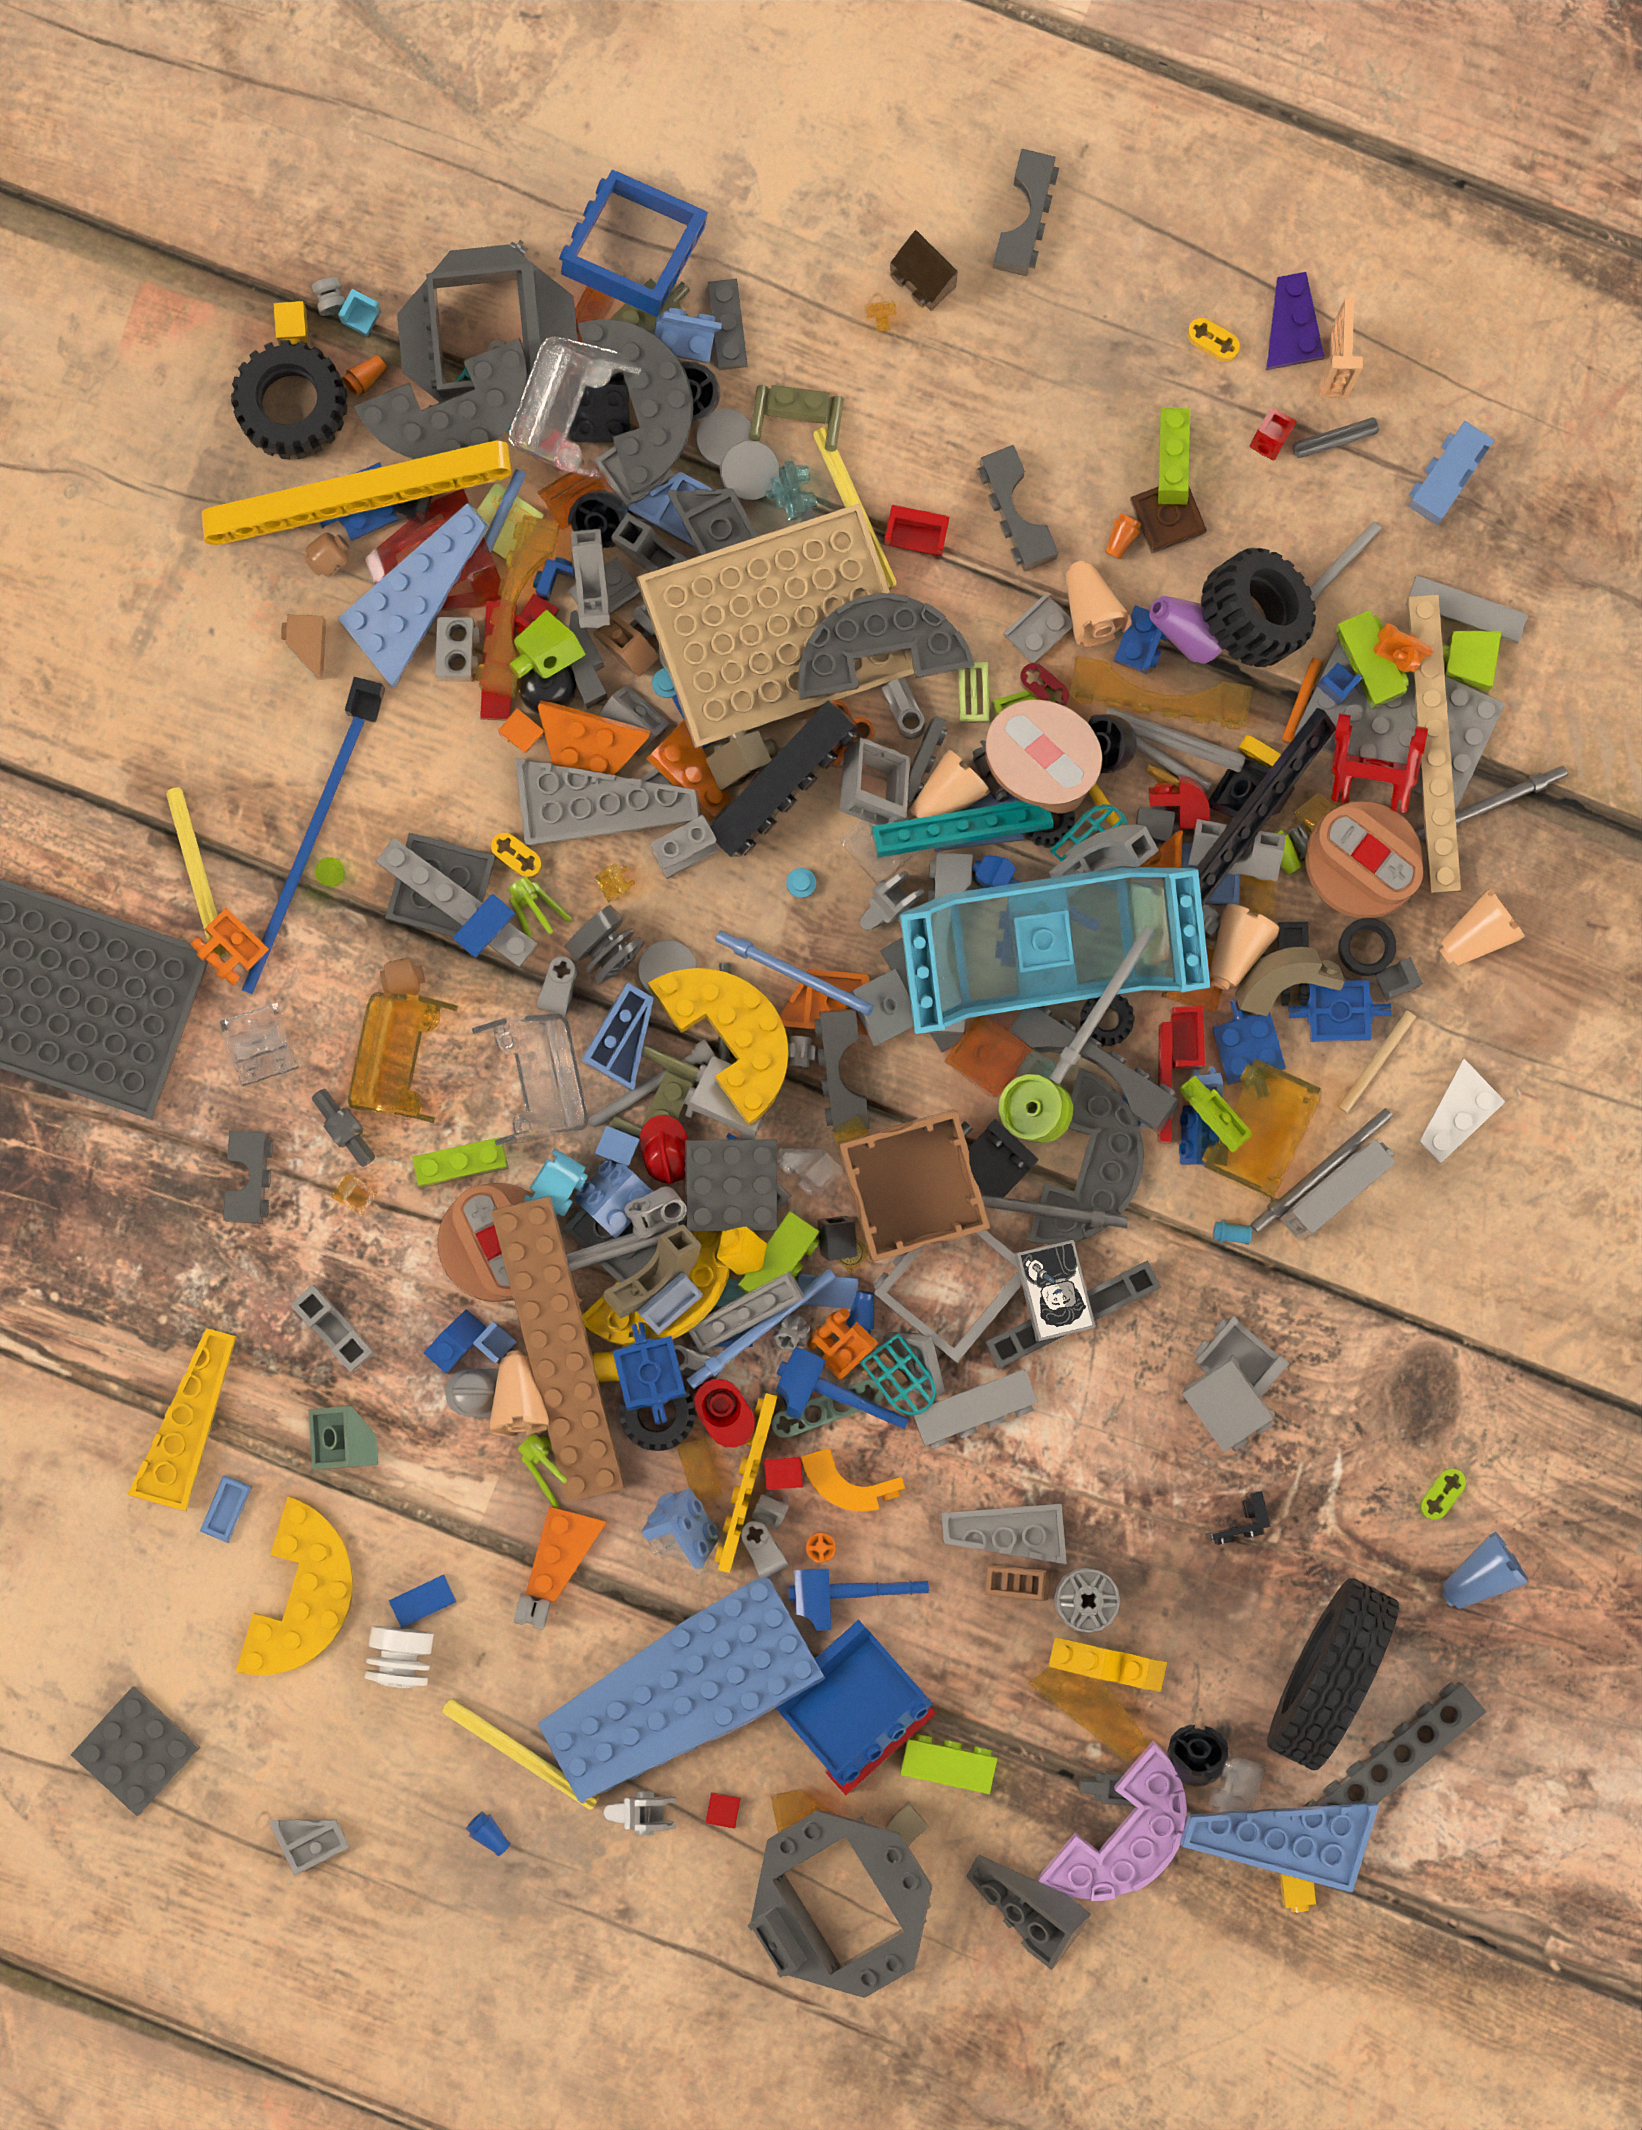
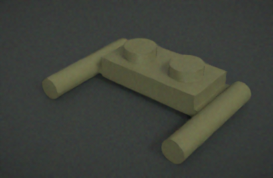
M758 385L749 439L752 441L760 440L764 415L815 423H828L825 449L834 452L837 449L844 398L838 395L830 397L828 392L772 385L770 389L765 385Z
M645 1045L641 1056L667 1067V1071L663 1076L643 1125L650 1118L658 1115H668L678 1120L685 1105L686 1095L690 1087H693L699 1068ZM614 1115L610 1127L640 1139L642 1127Z

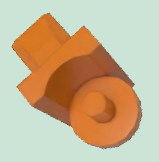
M1389 623L1378 632L1379 642L1373 647L1375 654L1395 663L1398 670L1403 672H1415L1420 666L1421 661L1433 653L1432 647L1419 641L1418 637L1400 632L1396 626Z

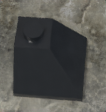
M1245 759L1244 766L1240 772L1227 769L1208 800L1209 807L1234 818L1271 768ZM1294 786L1272 815L1281 812L1282 808L1284 807L1287 800L1294 791Z

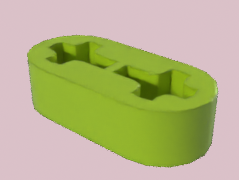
M1446 1469L1438 1475L1419 1504L1421 1514L1425 1518L1438 1520L1447 1514L1466 1486L1464 1474L1457 1469ZM1455 1474L1458 1477L1456 1483L1459 1486L1457 1489L1451 1487L1445 1494L1443 1489L1446 1487L1447 1482L1444 1478L1445 1476L1452 1477ZM1441 1495L1443 1498L1438 1504L1441 1511L1429 1514L1427 1501H1435Z

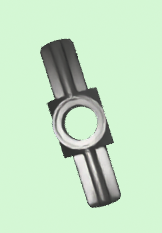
M324 1088L316 1092L312 1096V1101L326 1118L324 1128L338 1147L343 1148L346 1146L360 1166L364 1167L370 1164L375 1159V1155L360 1136L363 1133L362 1130H364L348 1108L341 1109L327 1089Z

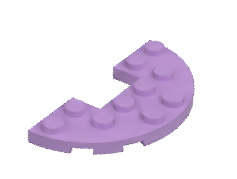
M1152 1741L1114 1786L1115 1791L1136 1807L1099 1851L1077 1833H1074L1037 1877L1038 1882L1062 1892L1072 1899L1076 1897L1091 1899V1901H1106L1117 1899L1116 1896L1133 1890L1134 1892L1140 1890L1166 1869L1180 1846L1179 1843L1187 1816V1804L1182 1782L1175 1776L1178 1773L1161 1747Z

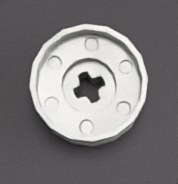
M371 1626L368 1646L380 1650L381 1657L367 1658L366 1663L378 1665L379 1670H365L364 1678L390 1687L411 1688L427 1686L428 1677L415 1675V1671H428L430 1669V1665L417 1661V1656L432 1653L434 1633Z

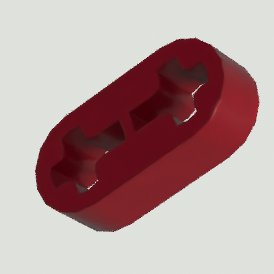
M1030 663L1023 667L1019 680L1027 692L1037 700L1049 701L1051 695L1045 689L1049 688L1054 693L1059 690L1062 692L1060 698L1063 701L1061 703L1055 701V703L1063 706L1067 705L1069 700L1068 689L1048 670L1038 663ZM1029 671L1033 674L1035 671H1038L1040 673L1038 679L1044 685L1041 687L1035 681L1029 684L1026 673Z

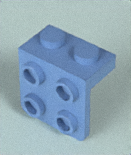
M606 1160L600 1165L596 1175L590 1181L585 1182L581 1189L577 1191L574 1200L616 1239L632 1222L631 1218L625 1214V1206L629 1202L642 1198L653 1191L625 1164Z
M690 1488L674 1494L673 1492H668L658 1499L656 1508L648 1516V1521L641 1532L647 1541L672 1533L695 1569L701 1568L719 1539L718 1528L710 1520L703 1509L701 1501L696 1498Z

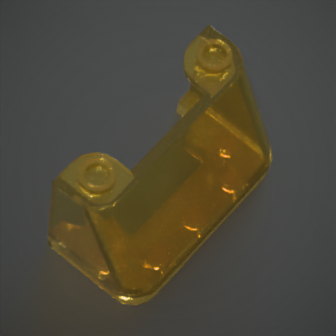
M1255 1059L1252 1065H1246L1240 1080L1244 1081L1243 1091L1233 1110L1252 1132V1136L1233 1153L1219 1139L1215 1146L1209 1145L1202 1161L1206 1163L1204 1166L1206 1170L1272 1203L1319 1105L1322 1090L1311 1083Z

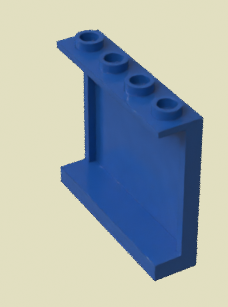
M859 1619L815 1658L826 1679L775 1708L827 1768L831 1776L842 1786L855 1780L864 1766L869 1762L877 1760L882 1755L885 1747L892 1741L899 1740L905 1734L906 1728L914 1721L922 1719L933 1705L930 1699Z

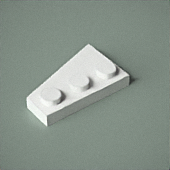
M1462 1059L1438 1108L1435 1110L1419 1140V1143L1439 1164L1505 1103L1500 1095L1465 1059Z

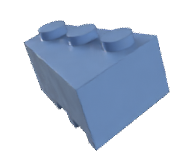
M1467 421L1463 422L1455 435L1450 432L1441 445V448L1445 451L1440 459L1433 457L1424 472L1429 475L1424 483L1417 481L1408 496L1413 499L1408 507L1438 526L1494 442V439Z
M625 983L580 1061L626 1089L634 1091L653 997L630 983Z

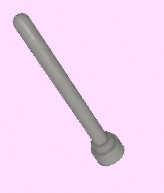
M704 1039L695 1045L696 1048L691 1050V1055L681 1061L692 1066L697 1064L701 1066L705 1063L708 1065L711 1057L716 1056ZM667 1069L640 1085L634 1091L629 1092L590 1116L588 1119L589 1125L597 1127L657 1090Z

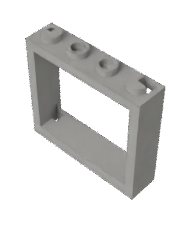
M1377 1140L1360 1148L1280 1217L1281 1221L1298 1240L1312 1235L1396 1163L1392 1159L1394 1156L1393 1151L1383 1141L1379 1144Z
M986 1230L974 1233L1018 1269L1015 1254ZM925 1244L914 1251L898 1255L892 1262L896 1265L894 1270L889 1275L883 1272L873 1284L877 1289L874 1295L921 1335L932 1336L934 1345L957 1364L1021 1287L1022 1282L1019 1270L953 1348L887 1293L926 1246Z

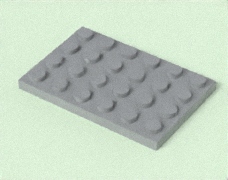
M1339 639L1320 680L1327 675L1337 662L1356 677ZM1405 672L1409 685L1406 686L1408 690L1403 696L1374 709H1371L1360 684L1353 689L1340 705L1316 686L1294 735H1297L1316 708L1325 710L1335 726H1337L1339 713L1351 715L1350 725L1353 727L1348 750L1349 755L1407 764L1411 737L1415 735L1417 726L1413 672ZM1445 676L1454 804L1456 810L1505 703ZM1335 732L1321 749L1334 755L1336 744ZM1419 769L1417 784L1411 789V792L1422 796L1421 771Z

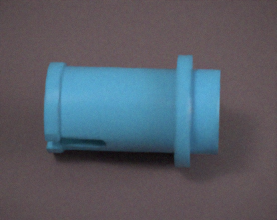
M1222 1219L1221 1222H1215L1213 1239H1217L1219 1243H1223L1224 1240L1244 1243L1246 1245L1250 1244L1252 1226L1226 1223L1225 1219Z

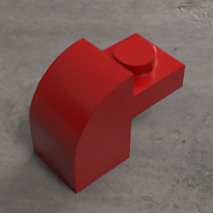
M1178 775V787H1173L1171 783L1155 784V787L1149 788L1150 806H1179L1180 829L1195 828L1197 819L1210 821V807L1206 791L1195 779Z

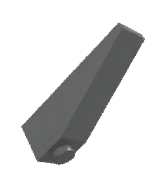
M982 1855L976 1857L967 1874V1878L990 1905H996L1006 1918L1003 1922L1007 1927H1014L1024 1940L1021 1944L1026 1950L1051 1970L1081 1933L1091 1915L1068 1895Z

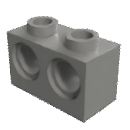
M437 617L435 676L438 681L473 682L474 674H479V656H474V644H480V627L475 626L473 618ZM464 629L467 632L466 637L458 642L452 640L451 634L454 630ZM455 658H463L466 664L462 670L454 671L450 668L451 661Z

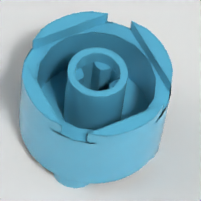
M554 1148L551 1153L556 1156L553 1162L549 1159L546 1160L530 1186L531 1190L534 1191L532 1197L526 1194L524 1200L530 1201L551 1196L556 1216L558 1214L564 1216L573 1202L569 1199L570 1194L574 1188L578 1191L581 1189L588 1175L584 1173L585 1166Z

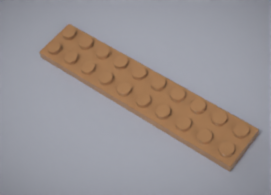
M547 1196L493 1209L491 1214L534 1380L549 1418L547 1430L558 1470L567 1478L566 1483L561 1482L566 1502L624 1489L626 1485L552 1198Z

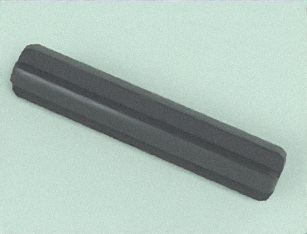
M1372 417L1294 443L1293 449L1297 458L1306 457L1375 435L1379 431V426L1376 419Z

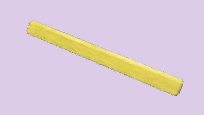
M822 427L817 429L813 433L814 439L845 508L859 503L861 505L890 589L896 585V579L837 449L834 452L825 449L828 428Z
M180 787L172 788L166 791V796L205 931V927L218 915L183 791ZM205 931L208 942L212 937ZM220 945L214 950L220 958L228 955Z
M448 1700L443 1707V1714L587 1809H593L598 1802V1795L587 1799L585 1803L578 1801L561 1770L455 1700Z

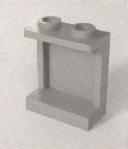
M703 815L650 843L652 853L667 879L719 851L715 843L716 837Z
M712 1056L708 1065L702 1064L695 1081L699 1083L696 1089L690 1087L686 1095L684 1104L688 1105L685 1116L691 1118L694 1111L741 1131L740 1140L754 1139L766 1113L752 1125L748 1126L715 1080V1075L732 1064Z
M1235 1316L1229 1320L1224 1317L1213 1329L1216 1336L1210 1343L1204 1340L1193 1353L1197 1356L1193 1363L1205 1373L1234 1354L1240 1363V1370L1260 1397L1289 1365L1282 1356L1274 1353L1245 1328Z
M1234 1354L1184 1387L1182 1395L1223 1452L1230 1448L1233 1451L1238 1450L1248 1442L1246 1437L1255 1431L1258 1435L1265 1432L1273 1425L1271 1421L1275 1416V1412L1272 1409H1268L1240 1370V1363Z

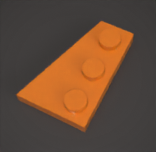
M684 719L646 759L674 786L698 791L700 812L711 821L731 800V797L727 790L721 791L718 788L706 761L708 757L701 746L694 747Z
M549 1506L526 1595L556 1602L594 1541L605 1527L607 1521Z

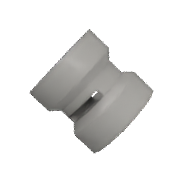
M328 277L314 282L311 288L313 295L319 301L317 304L319 314L321 316H329L339 313L346 301L345 297L341 296L340 293L342 288L340 279L338 277Z
M521 1593L514 1623L520 1625L528 1623L532 1624L535 1629L543 1630L551 1601L545 1599L533 1600L530 1595Z

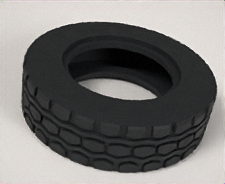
M1349 1578L1341 1585L1313 1629L1285 1686L1267 1738L1269 1749L1314 1771L1320 1769L1326 1763L1357 1714L1385 1655L1399 1613V1602L1396 1599L1355 1578Z

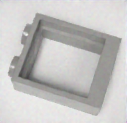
M860 737L844 750L840 811L875 825L899 822L906 819L910 757L894 749L878 745L869 739ZM862 764L888 774L886 799L860 790Z

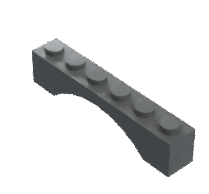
M1040 1006L1023 1009L1008 1030V1033L1012 1039L1035 1054L1047 1052L1062 1053L1066 1046L1069 1047L1077 1035L1075 1033L1077 1028L1064 1019L1059 1023L1050 1017L1053 1013L1049 1009ZM1090 1036L1079 1053L1081 1058L1090 1061L1108 1073L1123 1090L1134 1118L1159 1134L1179 1106L1177 1098L1174 1097L1177 1093L1163 1083L1158 1087L1149 1081L1151 1076L1142 1069L1136 1067L1135 1070L1127 1067L1125 1065L1127 1061L1113 1051L1110 1055L1100 1049L1102 1044Z
M1148 1260L1087 1291L1094 1321L1161 1288ZM1030 1319L984 1343L997 1369H1000L1066 1335L1036 1342Z

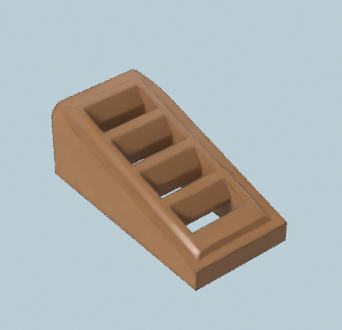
M988 1564L984 1595L1047 1601L1050 1570ZM997 1572H1002L1001 1590L996 1589ZM1010 1573L1014 1574L1013 1591L1008 1590ZM1022 1575H1027L1025 1592H1021ZM1034 1576H1039L1038 1593H1033Z

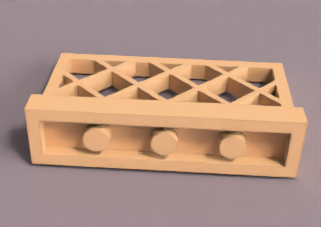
M1354 297L1344 298L1331 327L1330 362L1319 384L1318 397L1348 398L1362 371L1363 357L1352 356Z

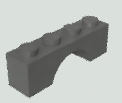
M1021 149L1013 185L1026 196L1030 206V213L1025 222L1018 228L1001 232L993 269L1026 277L1029 268L1035 269L1039 251H1035L1034 246L1036 240L1042 241L1046 223L1040 221L1043 212L1049 213L1052 195L1047 193L1049 185L1056 184L1059 167H1054L1055 156Z
M1014 444L981 457V467L977 468L982 484L988 483L992 494L988 495L994 512L999 510L1003 521L999 522L1002 533L1005 538L1010 537L1014 548L1010 550L1015 564H1021L1025 572L1057 559L1059 552L1048 526L1035 525L1025 521L1014 508L1012 493L1016 485L1024 478L1025 473Z
M846 1008L819 1012L820 1019H814L816 1037H822L823 1049H818L820 1067L826 1066L827 1078L821 1079L823 1097L829 1096L831 1108H825L827 1126H833L834 1133L870 1129L866 1097L848 1089L839 1075V1061L843 1052L849 1045L859 1040L856 1010Z

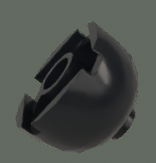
M682 362L681 364L686 372L692 391L693 420L691 422L700 421L709 417L717 408L720 400V385L716 375L708 367L696 362Z
M603 489L591 490L580 496L570 508L568 524H571L574 532L600 529L603 549L612 548L616 544L611 537L628 511L621 498L614 493Z
M569 665L548 678H542L532 669L521 678H518L517 681L520 699L526 707L536 714H539L538 705L540 700L567 707L575 697L577 686L574 672Z
M1093 715L1087 723L1096 734L1102 751L1100 773H1114L1125 768L1135 756L1137 749V737L1134 729L1125 719L1117 715Z
M1187 1725L1179 1728L1171 1736L1167 1755L1175 1771L1178 1773L1175 1776L1181 1782L1194 1787L1206 1786L1215 1782L1223 1774L1229 1757V1748L1222 1734L1213 1728L1205 1726V1730L1195 1729V1725Z

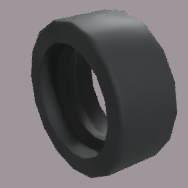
M1362 918L1354 921L1343 931L1338 941V954L1341 962L1349 971L1360 976H1372L1382 972L1392 963L1396 954L1397 941L1393 931L1386 923L1375 918ZM1372 930L1382 937L1385 949L1382 958L1377 962L1362 964L1352 956L1350 941L1359 931Z

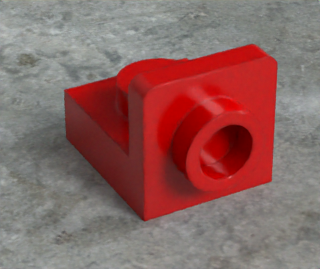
M1271 407L1250 444V448L1274 461L1297 421Z
M533 593L520 616L517 615L514 619L515 625L518 626L517 632L521 634L546 610L556 617L559 608Z

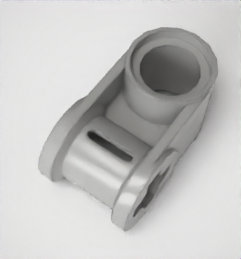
M560 956L551 961L545 982L540 991L537 1009L567 1016L577 977V967L569 958ZM563 963H567L566 967L571 970L570 974H564L561 979L560 974L556 972V968L562 967Z
M668 1186L661 1187L642 1198L629 1202L624 1209L626 1216L632 1220L634 1225L633 1233L637 1238L650 1237L656 1232L680 1222L687 1212L686 1205L677 1192Z
M752 1520L744 1525L741 1532L742 1541L762 1580L789 1566L777 1542H774L764 1523ZM754 1526L756 1530L760 1528L763 1530L759 1542H756L754 1539H747V1535L750 1533L749 1527Z

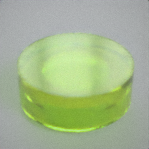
M326 857L317 863L315 877L322 886L334 888L343 882L345 868L338 859Z

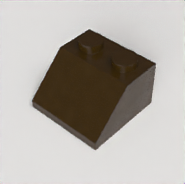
M915 230L890 262V271L892 272L890 276L900 287L905 285L912 292V299L920 307L926 306L932 311L956 288L958 271Z

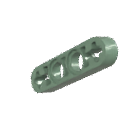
M871 1379L845 1388L847 1390L856 1389V1394L858 1395L865 1391V1385L870 1384L871 1388L878 1389V1393L874 1395L875 1401L873 1403L878 1404L883 1397L882 1391ZM821 1396L808 1401L806 1408L815 1405L821 1409L822 1418L816 1423L807 1421L804 1410L801 1420L806 1427L799 1429V1424L796 1423L790 1426L791 1432L785 1433L783 1429L778 1430L776 1426L780 1423L781 1416H785L787 1420L793 1419V1417L786 1415V1410L774 1416L772 1429L779 1437L789 1438L861 1410L850 1406L846 1412H837L833 1407V1399Z

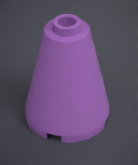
M1169 596L1159 597L1152 603L1150 620L1190 661L1201 664L1207 663L1215 659L1222 651L1217 645L1218 640L1215 636H1211L1208 631V622H1204L1202 614L1205 610L1204 607H1201V603Z

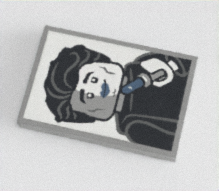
M1074 1240L1015 1254L1036 1342L1096 1328Z

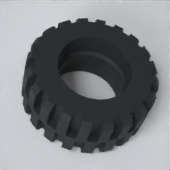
M281 340V345L275 347L271 342L264 345L265 351L258 353L257 350L253 351L249 355L251 360L248 364L242 362L238 368L240 375L239 377H234L232 383L234 392L231 393V403L234 407L233 412L245 436L249 438L256 448H262L264 453L271 456L279 454L281 459L290 460L291 455H297L298 459L306 458L307 452L313 450L317 454L322 451L321 445L325 442L331 444L335 440V431H341L344 425L342 418L343 415H347L348 408L346 389L334 363L329 357L326 358L318 348L314 347L311 349L307 343L298 341L297 345H292L290 340ZM286 376H300L308 379L315 387L317 393V402L312 412L305 419L293 424H279L271 421L264 413L262 399L268 387L276 380Z
M1247 548L1240 551L1211 571L1202 588L1201 607H1204L1205 610L1202 615L1204 622H1208L1209 633L1211 636H1215L1218 640L1217 645L1222 650L1226 649L1230 657L1234 660L1241 659V663L1249 666H1272L1306 644L1315 626L1316 615L1313 612H1315L1316 607L1315 601L1311 600L1312 591L1310 587L1304 583L1303 579L1305 578L1302 573L1297 572L1293 568L1295 565L1289 560H1283L1282 555L1277 552L1270 553V550L1263 548ZM1251 596L1261 606L1266 619L1256 609Z

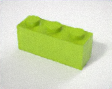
M1161 408L1158 504L1188 505L1190 408Z
M1368 610L1338 623L1334 630L1355 675L1359 674L1363 677L1359 684L1371 709H1374L1403 696L1408 690L1406 686L1409 685V681L1405 672L1398 670L1395 663L1375 654L1373 647L1379 642L1377 634L1383 628L1380 618L1377 615L1373 616L1371 610Z
M501 1137L412 1156L417 1183L420 1188L509 1169Z
M789 1211L767 1243L762 1270L746 1273L739 1283L738 1289L747 1294L789 1270L795 1279L803 1268V1265L799 1263L805 1254L811 1256L819 1245L820 1241L816 1239L819 1231Z
M916 1733L914 1739L909 1738L907 1740L900 1775L990 1794L997 1763V1757L991 1755L992 1750L974 1746L973 1751L961 1749L962 1743L944 1740V1745L932 1743L933 1737Z

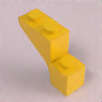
M1055 1637L1048 1667L1161 1692L1167 1662Z

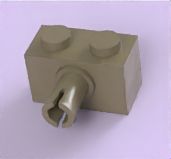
M743 730L729 737L730 741L714 748L715 753L706 758V761L718 788L723 791L742 785L761 772L772 761L771 758L778 754L776 742L771 738L763 741L759 731L746 734V731Z

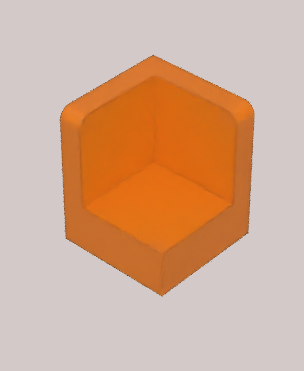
M518 708L498 729L499 735L508 743H513L523 753H527L539 738L543 739L545 737L544 730Z

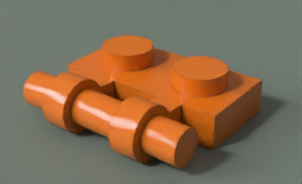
M227 908L205 927V931L212 937L207 943L199 936L190 943L198 952L196 955L202 961L206 960L217 970L216 974L222 980L225 978L232 986L241 979L233 970L238 964L248 972L269 951V948ZM219 945L231 956L227 962L214 952Z
M841 1308L838 1312H832L826 1318V1323L823 1326H818L811 1333V1338L807 1341L810 1349L815 1350L819 1347L824 1352L821 1358L826 1361L825 1366L839 1380L845 1377L878 1344L858 1322L851 1328L846 1325V1320L850 1316L846 1308ZM833 1332L840 1338L836 1343L831 1339Z

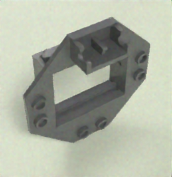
M509 244L450 250L433 272L426 274L427 279L397 314L402 372L439 403L475 389L472 380L445 383L437 288L517 280L527 376L524 396L514 420L526 419L579 356L574 296Z
M817 1809L767 1840L752 1918L748 1927L757 1935L776 1966L777 1974L780 1978L788 1975L865 1998L915 1969L924 1924L927 1922L926 1915L932 1884L899 1832L868 1824L863 1817L854 1820ZM846 1837L902 1929L840 1964L784 1873Z

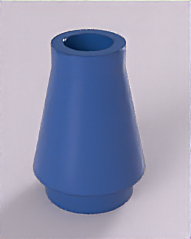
M857 1290L855 1300L849 1312L850 1316L846 1320V1325L849 1328L858 1322L871 1334V1329H874V1293Z
M483 1811L480 1812L466 1827V1830L470 1833L469 1837L493 1851L497 1856L502 1855L511 1844L491 1814L486 1815Z

